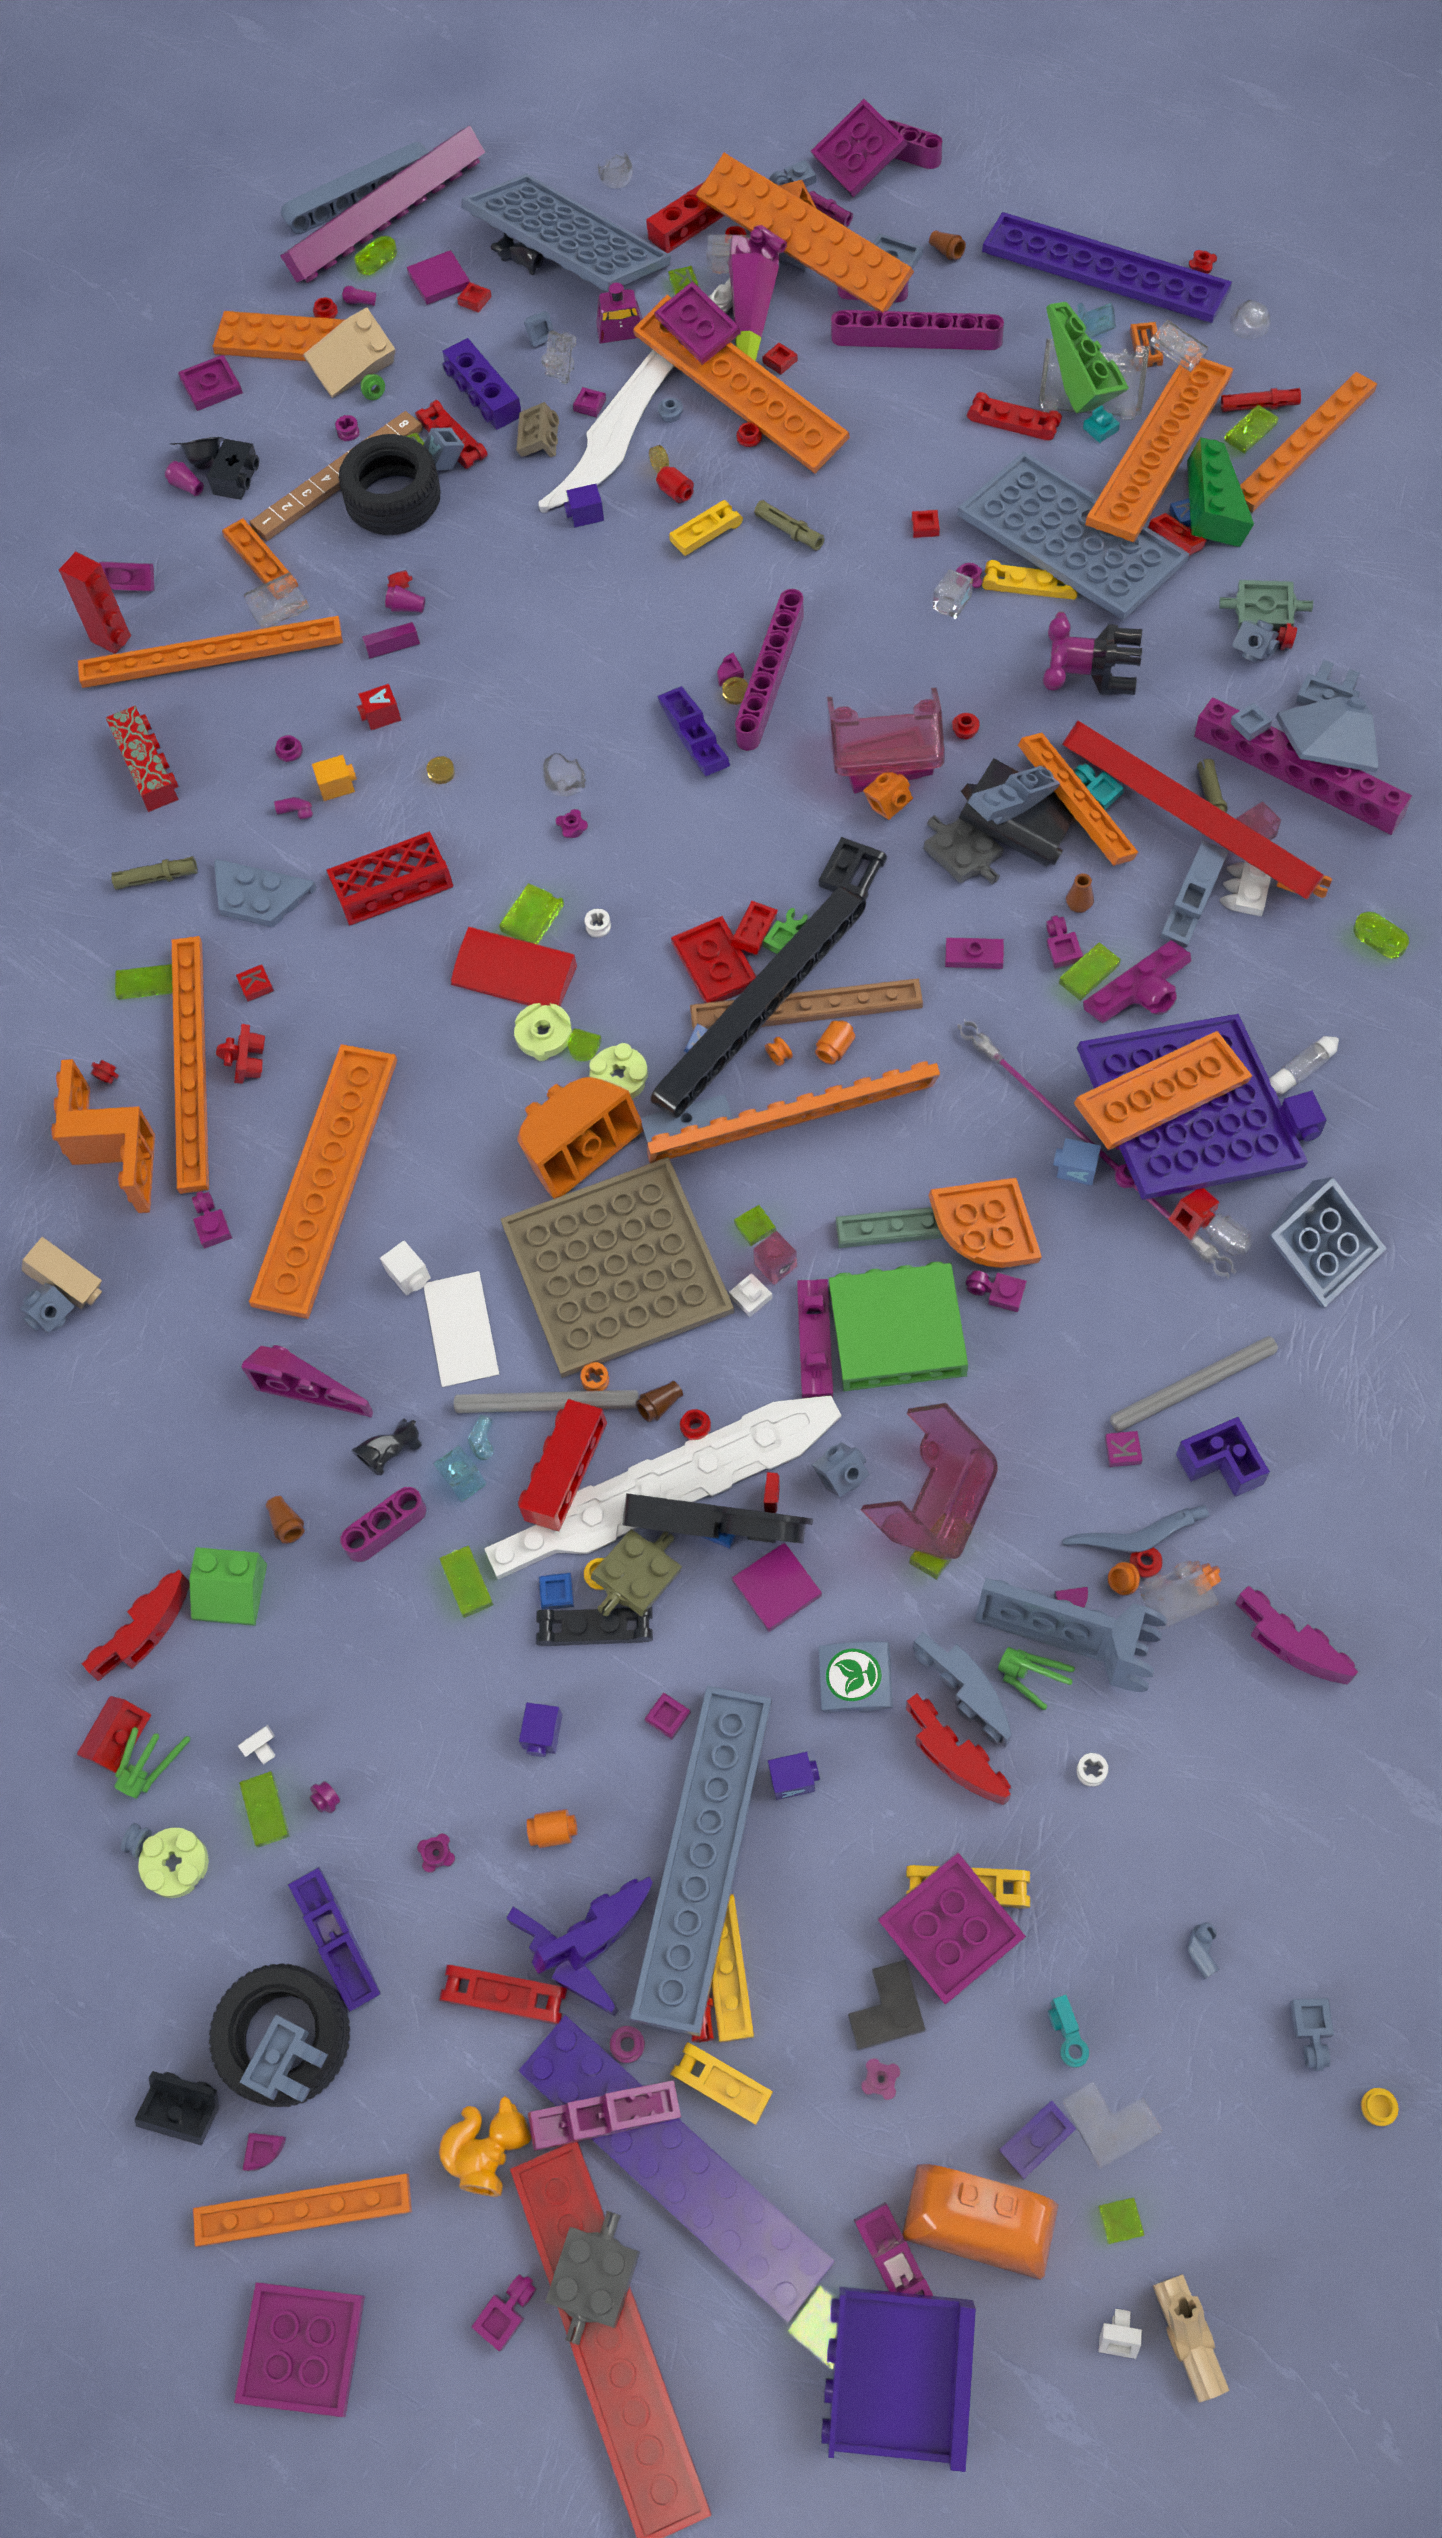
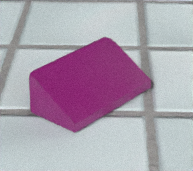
M413 622L362 636L369 659L420 644Z

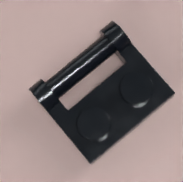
M841 837L819 878V887L834 892L838 887L843 886L867 900L868 890L879 868L884 866L887 855L880 850ZM863 859L870 861L859 885L851 884Z

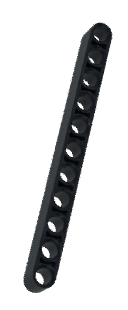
M843 886L838 887L662 1079L651 1095V1103L674 1118L680 1117L860 918L865 910L866 900Z

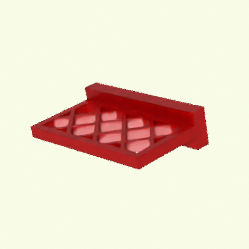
M430 831L326 869L349 926L454 887L445 860H443ZM429 843L425 852L415 850L417 846ZM393 855H403L399 862L389 860ZM410 857L420 859L416 866L406 864ZM427 861L435 863L433 865L423 868ZM371 863L377 864L373 872L363 870L366 865ZM384 867L394 869L390 876L380 874ZM401 871L410 872L406 875L398 877ZM344 873L351 874L347 881L335 878ZM358 876L368 878L364 885L354 884ZM375 880L384 882L382 884L372 887ZM349 890L357 892L355 894L345 897Z

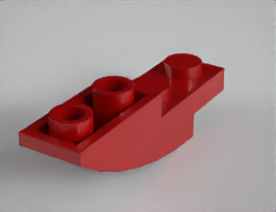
M179 1569L175 1573L164 1576L159 1581L158 1586L149 1594L138 1597L127 1611L134 1621L131 1624L120 1627L110 1641L104 1646H98L88 1654L87 1659L81 1663L97 1681H100L122 1662H125L133 1669L154 1649L167 1633L179 1614L190 1587L189 1580Z
M916 1693L906 1700V1710L922 1730L916 1735L915 1743L926 1757L943 1773L967 1790L987 1800L1002 1805L1006 1804L1011 1796V1793L1008 1791L1011 1789V1786L1000 1771L995 1774L989 1766L990 1758L979 1744L974 1746L969 1739L958 1747L956 1743L959 1740L956 1734L948 1725L944 1727L936 1718L938 1712L929 1699L922 1700L919 1694Z

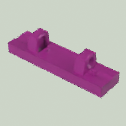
M828 1279L797 1280L802 1399L830 1395L833 1397ZM807 1311H821V1314L806 1313Z

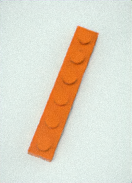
M1038 733L1022 737L1017 746L1034 767L1042 766L1052 772L1053 777L1060 783L1054 792L1113 866L1134 860L1139 852L1045 735Z
M409 2174L193 2208L195 2247L411 2213Z

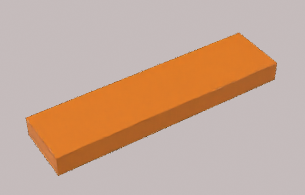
M244 518L222 530L224 538L276 599L298 587L297 580Z

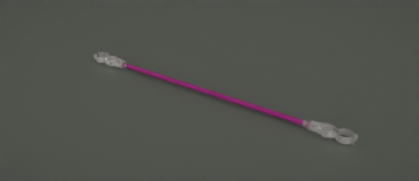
M964 1019L965 1026H972L976 1029L975 1038L964 1035L961 1031L962 1026L957 1024L961 1037L965 1040H972L973 1047L979 1053L985 1054L991 1061L1001 1064L1081 1140L1086 1143L1095 1144L1004 1060L1005 1058L1001 1055L1000 1050L992 1044L991 1039L984 1033H978V1027L974 1022H966ZM1100 1149L1099 1156L1116 1171L1119 1166ZM1154 1198L1146 1199L1164 1217L1169 1219L1171 1214ZM1198 1234L1191 1240L1186 1235L1184 1236L1188 1240L1189 1245L1197 1251L1200 1259L1205 1263L1214 1264L1213 1269L1218 1276H1227L1229 1279L1228 1272L1222 1273L1216 1269V1258L1218 1261L1228 1262L1231 1265V1273H1236V1270L1232 1269L1233 1262L1231 1259L1224 1256L1219 1257V1251L1212 1243L1206 1242Z

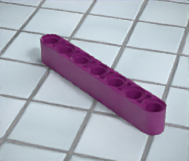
M839 310L831 316V340L838 346L996 350L1003 343L1004 320L996 314Z
M787 589L779 597L735 721L736 743L740 749L745 751L756 749L761 742L804 618L803 594L797 589Z

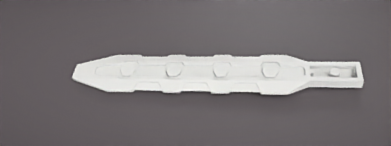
M831 1395L772 1402L743 1415L741 1420L712 1432L702 1439L688 1440L680 1448L653 1460L647 1459L629 1467L627 1472L594 1487L590 1485L577 1491L560 1532L534 1525L484 1548L498 1580L556 1553L589 1554L615 1542L617 1537L628 1533L630 1529H637V1527L622 1525L626 1493L695 1502L708 1495L713 1497L732 1488V1484L765 1469H774L800 1457L841 1418V1414Z

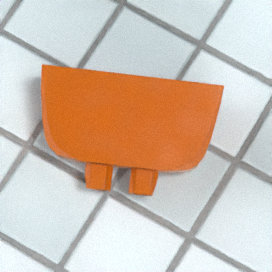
M584 1077L568 1083L565 1087L555 1084L548 1090L546 1094L548 1100L542 1105L538 1102H532L525 1108L527 1117L520 1127L517 1140L535 1175L553 1199L565 1195L643 1132L642 1121L628 1090L606 1080Z
M917 2164L902 2236L908 2242L1041 2280L1046 2272L1059 2204L1046 2196L962 2171L931 2164Z

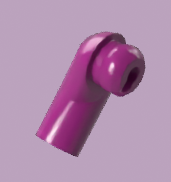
M292 797L274 801L277 815L294 811L298 812L300 819L311 818L313 815L311 811L312 805L307 800Z

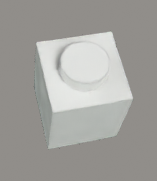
M402 1241L380 1257L385 1271L406 1296L413 1291L420 1290L431 1279L426 1265L405 1241Z

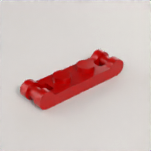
M983 392L976 393L973 405L970 406L967 412L968 419L973 422L1047 441L1054 439L1057 431L1056 427L1060 425L1062 415L1058 411L1052 410L1048 413L989 398Z
M438 400L431 402L430 407L427 409L421 408L415 412L417 420L428 432H430L431 428H452L464 444L457 461L465 469L474 465L473 462L479 459L481 461L488 457L483 444L478 443L444 410Z
M447 1965L444 1976L447 1977L445 1990L441 1989L439 2001L556 2025L561 2020L562 2013H559L561 2000L566 1998L567 1988L455 1965ZM461 1980L469 1981L467 1993L458 1992ZM538 1995L548 1997L546 2009L536 2008Z

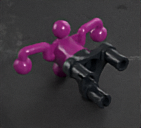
M1058 612L1055 619L1050 622L1048 636L1052 640L1050 667L1045 671L1043 677L1044 686L1048 690L1055 691L1063 686L1066 673L1091 675L1100 695H1110V693L1135 695L1137 677L1112 676L1111 668L1112 666L1115 667V664L1140 666L1142 648L1117 647V645L1140 647L1142 629L1118 628V625L1108 624L1096 639L1070 637L1071 625L1064 612Z

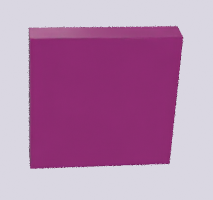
M451 250L407 267L408 275L427 305L463 291L470 282Z
M224 355L178 372L179 378L197 411L243 393Z
M785 1542L732 1577L733 1583L768 1632L822 1596L820 1589Z

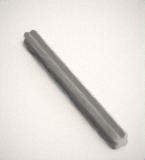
M1267 1336L1112 1414L1110 1417L1111 1425L1117 1432H1120L1275 1354L1278 1349L1277 1343L1271 1336Z
M636 1390L461 1394L454 1397V1409L457 1413L554 1411L564 1409L568 1399L602 1409L636 1408L635 1402L639 1400V1394Z

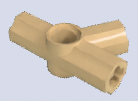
M1181 2274L1153 2285L1168 2324L1166 2330L1170 2343L1178 2360L1183 2362L1198 2402L1215 2398L1230 2391L1213 2350L1215 2349V2344L1205 2321L1203 2307L1198 2297L1191 2295L1184 2275Z

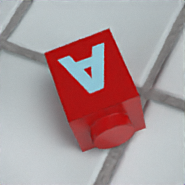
M389 684L358 694L361 705L357 706L362 722L367 720L371 731L402 721Z

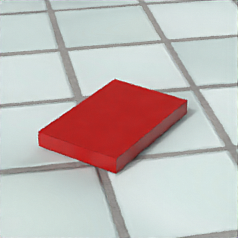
M723 916L671 937V942L704 1003L725 1001L739 995L757 977L742 950L731 946L733 934Z

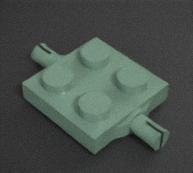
M1239 580L1236 598L1220 597L1219 609H1235L1238 616V629H1240L1244 620H1251L1257 623L1260 619L1274 626L1273 631H1278L1280 627H1285L1287 622L1291 623V626L1294 627L1296 611L1312 612L1313 600H1297L1294 594L1293 582Z

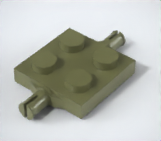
M630 1529L592 1572L591 1579L603 1587L608 1595L597 1607L600 1613L604 1611L603 1615L608 1616L617 1604L631 1608L641 1617L647 1612L682 1569L680 1564L665 1553V1549L674 1541L672 1534L668 1536L669 1532L664 1531L657 1541L652 1543Z

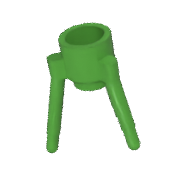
M1008 1647L998 1666V1671L1005 1674L1003 1681L1013 1685L1042 1710H1046L1047 1705L1017 1680V1677L1024 1679L1028 1670H1031L1067 1685L1073 1683L1072 1679L1034 1663L1068 1672H1074V1666L1033 1655L1021 1649L1015 1650Z
M134 1727L128 1739L121 1764L114 1775L118 1778L114 1787L136 1799L141 1791L147 1793L157 1777L190 1742L189 1736L184 1737L146 1779L148 1772L143 1767L159 1739V1734H153L137 1764H130L128 1767L138 1734V1728Z

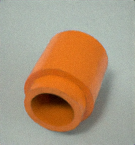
M843 1020L832 1021L816 1043L815 1054L817 1057L831 1065L835 1064L836 1061H840L856 1037L853 1027Z
M563 1809L538 1813L534 1815V1818L527 1819V1834L530 1846L538 1845L539 1848L572 1843V1836L578 1835L575 1815H569L568 1810Z

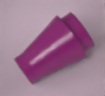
M173 461L167 467L165 478L168 479L170 485L187 491L194 496L201 494L204 484L198 480L183 462Z
M397 585L395 587H388L385 600L386 608L391 609L392 612L423 613L425 606L424 596H419Z

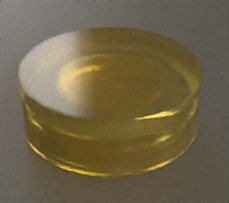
M661 445L649 449V459L656 473H659L663 467L669 466L667 452Z
M739 677L726 680L722 686L724 700L732 705L742 704L748 687L747 681Z
M435 757L427 764L428 777L433 783H448L455 775L453 762L447 757Z

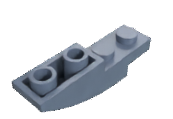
M1038 766L1010 775L1005 784L974 793L968 803L987 821L993 820L998 825L1022 814L1057 789L1060 783L1053 777L1050 770Z
M1202 840L1160 938L1167 941L1172 940L1176 944L1187 948L1229 850Z
M922 1632L914 1640L913 1650L916 1652L914 1654L916 1659L927 1668L930 1666L934 1667L941 1674L939 1676L940 1679L949 1688L955 1690L957 1687L960 1690L956 1694L955 1704L958 1705L956 1710L962 1717L969 1722L974 1719L983 1727L982 1733L994 1744L1000 1742L1006 1747L1012 1736L1008 1718L995 1689L986 1675L958 1644L947 1653L928 1635Z

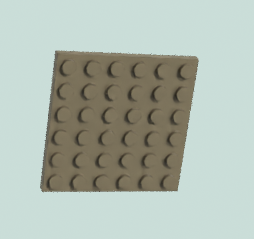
M669 1157L500 1219L562 1378L582 1371L585 1365L593 1362L604 1363L734 1313V1307Z

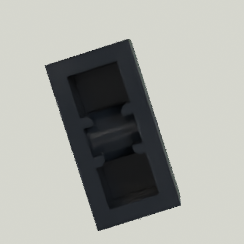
M224 439L207 475L213 495L242 500L245 491L250 487L254 471H257L259 467V457L256 455L253 443Z

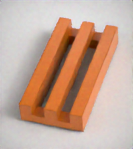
M1156 322L1131 324L1130 335L1137 368H1142L1144 363H1147V367H1152L1154 362H1157V366H1162L1163 354ZM1146 329H1150L1155 355H1151ZM1137 330H1140V334H1141V339H1142V344H1143L1145 356L1142 355V350H1141V345H1140V340H1139V335H1138V331H1137Z

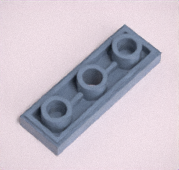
M724 1094L692 1103L678 1118H674L665 1111L640 1117L648 1143L652 1141L651 1138L658 1134L669 1133V1136L680 1134V1130L687 1126L698 1125V1128L709 1126V1122L716 1118L727 1117V1120H731L733 1117Z

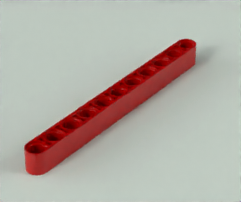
M1077 720L1063 741L1062 745L1306 900L1309 899L1324 877V874L1082 722Z

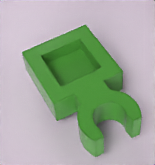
M789 909L786 913L785 924L778 920L763 940V947L778 954L808 921V915L804 914L802 919L794 920L795 909Z

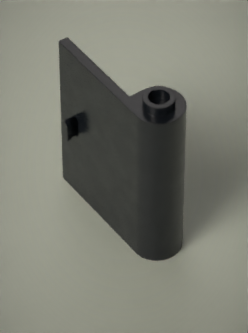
M993 758L958 818L1045 867L1049 863L1055 865L1063 851L1058 847L1071 826L1074 816L1054 791L1027 811L998 825L993 820L987 821L968 803L974 793L1005 784L1010 775L1018 773L1015 769Z

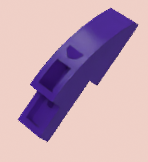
M647 1877L639 1882L637 1879H633L620 1888V1892L610 1897L608 1894L597 1897L590 1903V1909L585 1920L571 1926L567 1930V1934L557 1939L555 1936H550L537 1945L532 1960L537 1973L540 1974L569 1959L576 1971L604 1953L622 1936L637 1916L653 1883L651 1878Z

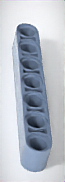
M420 142L411 143L286 202L281 208V216L296 234L305 233L332 220L427 154L428 151Z

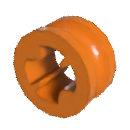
M777 1036L773 1039V1044L767 1043L765 1045V1050L771 1060L776 1065L781 1066L784 1064V1059H791L793 1054L787 1043Z
M593 1362L583 1367L580 1378L586 1391H604L608 1387V1371L603 1364ZM591 1373H594L596 1376L600 1375L601 1381L598 1383L594 1380L590 1381L589 1375Z

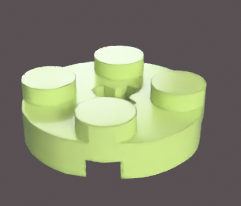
M541 1003L532 1004L523 1009L515 1021L514 1036L518 1047L524 1053L533 1056L539 1061H545L549 1057L562 1052L573 1038L570 1018L566 1011L556 1004L550 1003V1006H541ZM540 1026L542 1028L549 1027L548 1033L540 1035L537 1028Z
M620 1043L617 1046L606 1048L590 1061V1077L606 1080L628 1090L632 1099L643 1091L648 1078L647 1064L644 1057L637 1050L632 1049L629 1044ZM617 1069L625 1070L623 1072L624 1077L619 1078L617 1075L612 1077L611 1075Z
M183 1828L164 1829L154 1836L148 1837L143 1843V1850L140 1853L138 1862L140 1877L148 1889L163 1897L178 1898L185 1896L195 1889L194 1886L199 1883L201 1878H204L209 1863L208 1852L205 1845L194 1833ZM175 1854L177 1858L182 1859V1862L176 1865L175 1871L171 1872L170 1868L165 1866L166 1860H169L170 1856Z

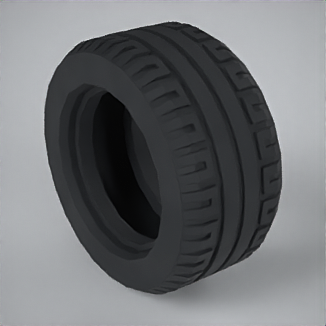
M382 434L368 438L353 447L340 466L338 478L346 510L356 524L370 532L382 535H398L410 532L424 524L435 512L440 502L441 490L434 459L425 446L407 436ZM406 476L414 479L411 484L393 493L375 494L366 491L371 484L385 477Z
M292 1964L265 1965L261 1968L253 1969V1972L249 1971L244 1977L238 1978V1981L234 1982L231 1985L232 1987L225 1991L226 1994L222 1995L221 2002L217 2004V2010L213 2013V2021L210 2023L209 2044L211 2047L209 2050L219 2077L223 2078L222 2081L231 2090L235 2091L236 2094L252 2102L270 2107L295 2106L299 2103L307 2102V2099H312L315 2095L323 2092L322 2090L326 2089L329 2083L335 2079V2075L339 2074V2069L343 2066L344 2058L347 2057L346 2052L349 2049L350 2021L347 2016V2009L344 2008L345 2005L339 1994L336 1993V1990L328 1982L315 1973ZM292 1996L302 1999L309 2006L315 2019V2038L312 2047L328 2054L322 2068L303 2060L300 2065L288 2072L287 2077L310 2088L304 2102L296 2100L281 2091H278L275 2099L272 2100L240 2083L251 2061L246 2051V2033L250 2021L263 2005L275 1998Z

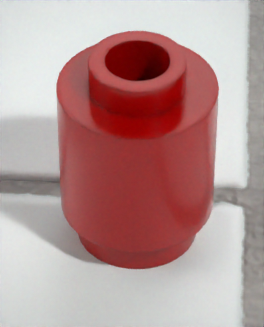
M665 466L657 474L656 482L659 489L677 503H683L693 495V481L675 467Z

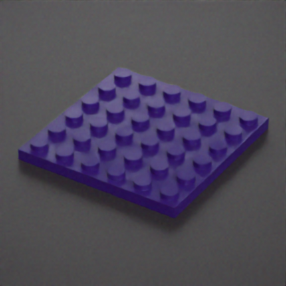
M1239 1013L1079 1042L1077 1051L1094 1089L1215 1031L1219 1032L1252 1074V1078L1248 1083L1119 1145L1142 1200L1301 1169L1308 1163L1279 1098L1270 1084L1269 1077Z

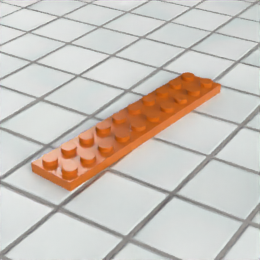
M725 152L696 194L699 200L750 232L754 230L755 226L763 225L787 242L784 253L877 311L884 312L889 310L914 273L909 265Z
M666 295L633 329L634 335L744 420L758 426L762 434L814 474L850 438L849 432L731 342L702 365L655 317L654 312L671 299L669 295Z
M1186 352L1089 512L1085 525L1135 542L1230 381L1234 368Z
M340 1044L249 1299L251 1307L309 1319L398 1061L395 1054Z
M924 1061L912 1065L911 1070L900 1073L899 1069L883 1073V1078L871 1081L870 1077L856 1080L853 1082L854 1086L844 1089L842 1085H836L825 1089V1094L815 1097L813 1093H807L798 1096L796 1102L786 1105L784 1101H778L767 1106L768 1109L756 1112V1109L740 1112L738 1114L739 1117L727 1120V1117L711 1120L709 1122L710 1125L698 1128V1125L682 1128L680 1130L681 1133L669 1136V1133L658 1134L651 1138V1142L647 1143L648 1159L650 1163L666 1157L673 1159L933 1087L940 1076V1071L937 1063L928 1065V1062Z

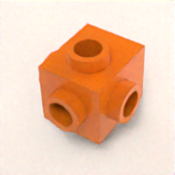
M888 769L863 790L872 810L888 820L913 799L909 790V781L902 774L897 775Z

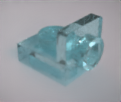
M459 1445L433 1463L461 1502L486 1485L476 1465Z

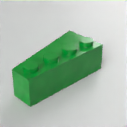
M1200 437L1187 459L1191 535L1241 547L1254 526V522L1225 443Z

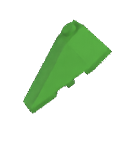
M1067 302L1049 304L1046 310L1063 385L1075 412L1081 413L1094 410L1126 392L1129 387L1118 366L1113 360L1108 362L1100 352L1102 346L1097 340L1093 342L1085 333V324Z

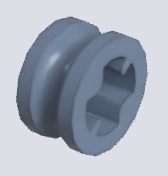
M133 1823L122 1839L121 1851L124 1853L132 1851V1856L139 1858L143 1850V1843L152 1835L151 1830L148 1828L141 1830L139 1824Z

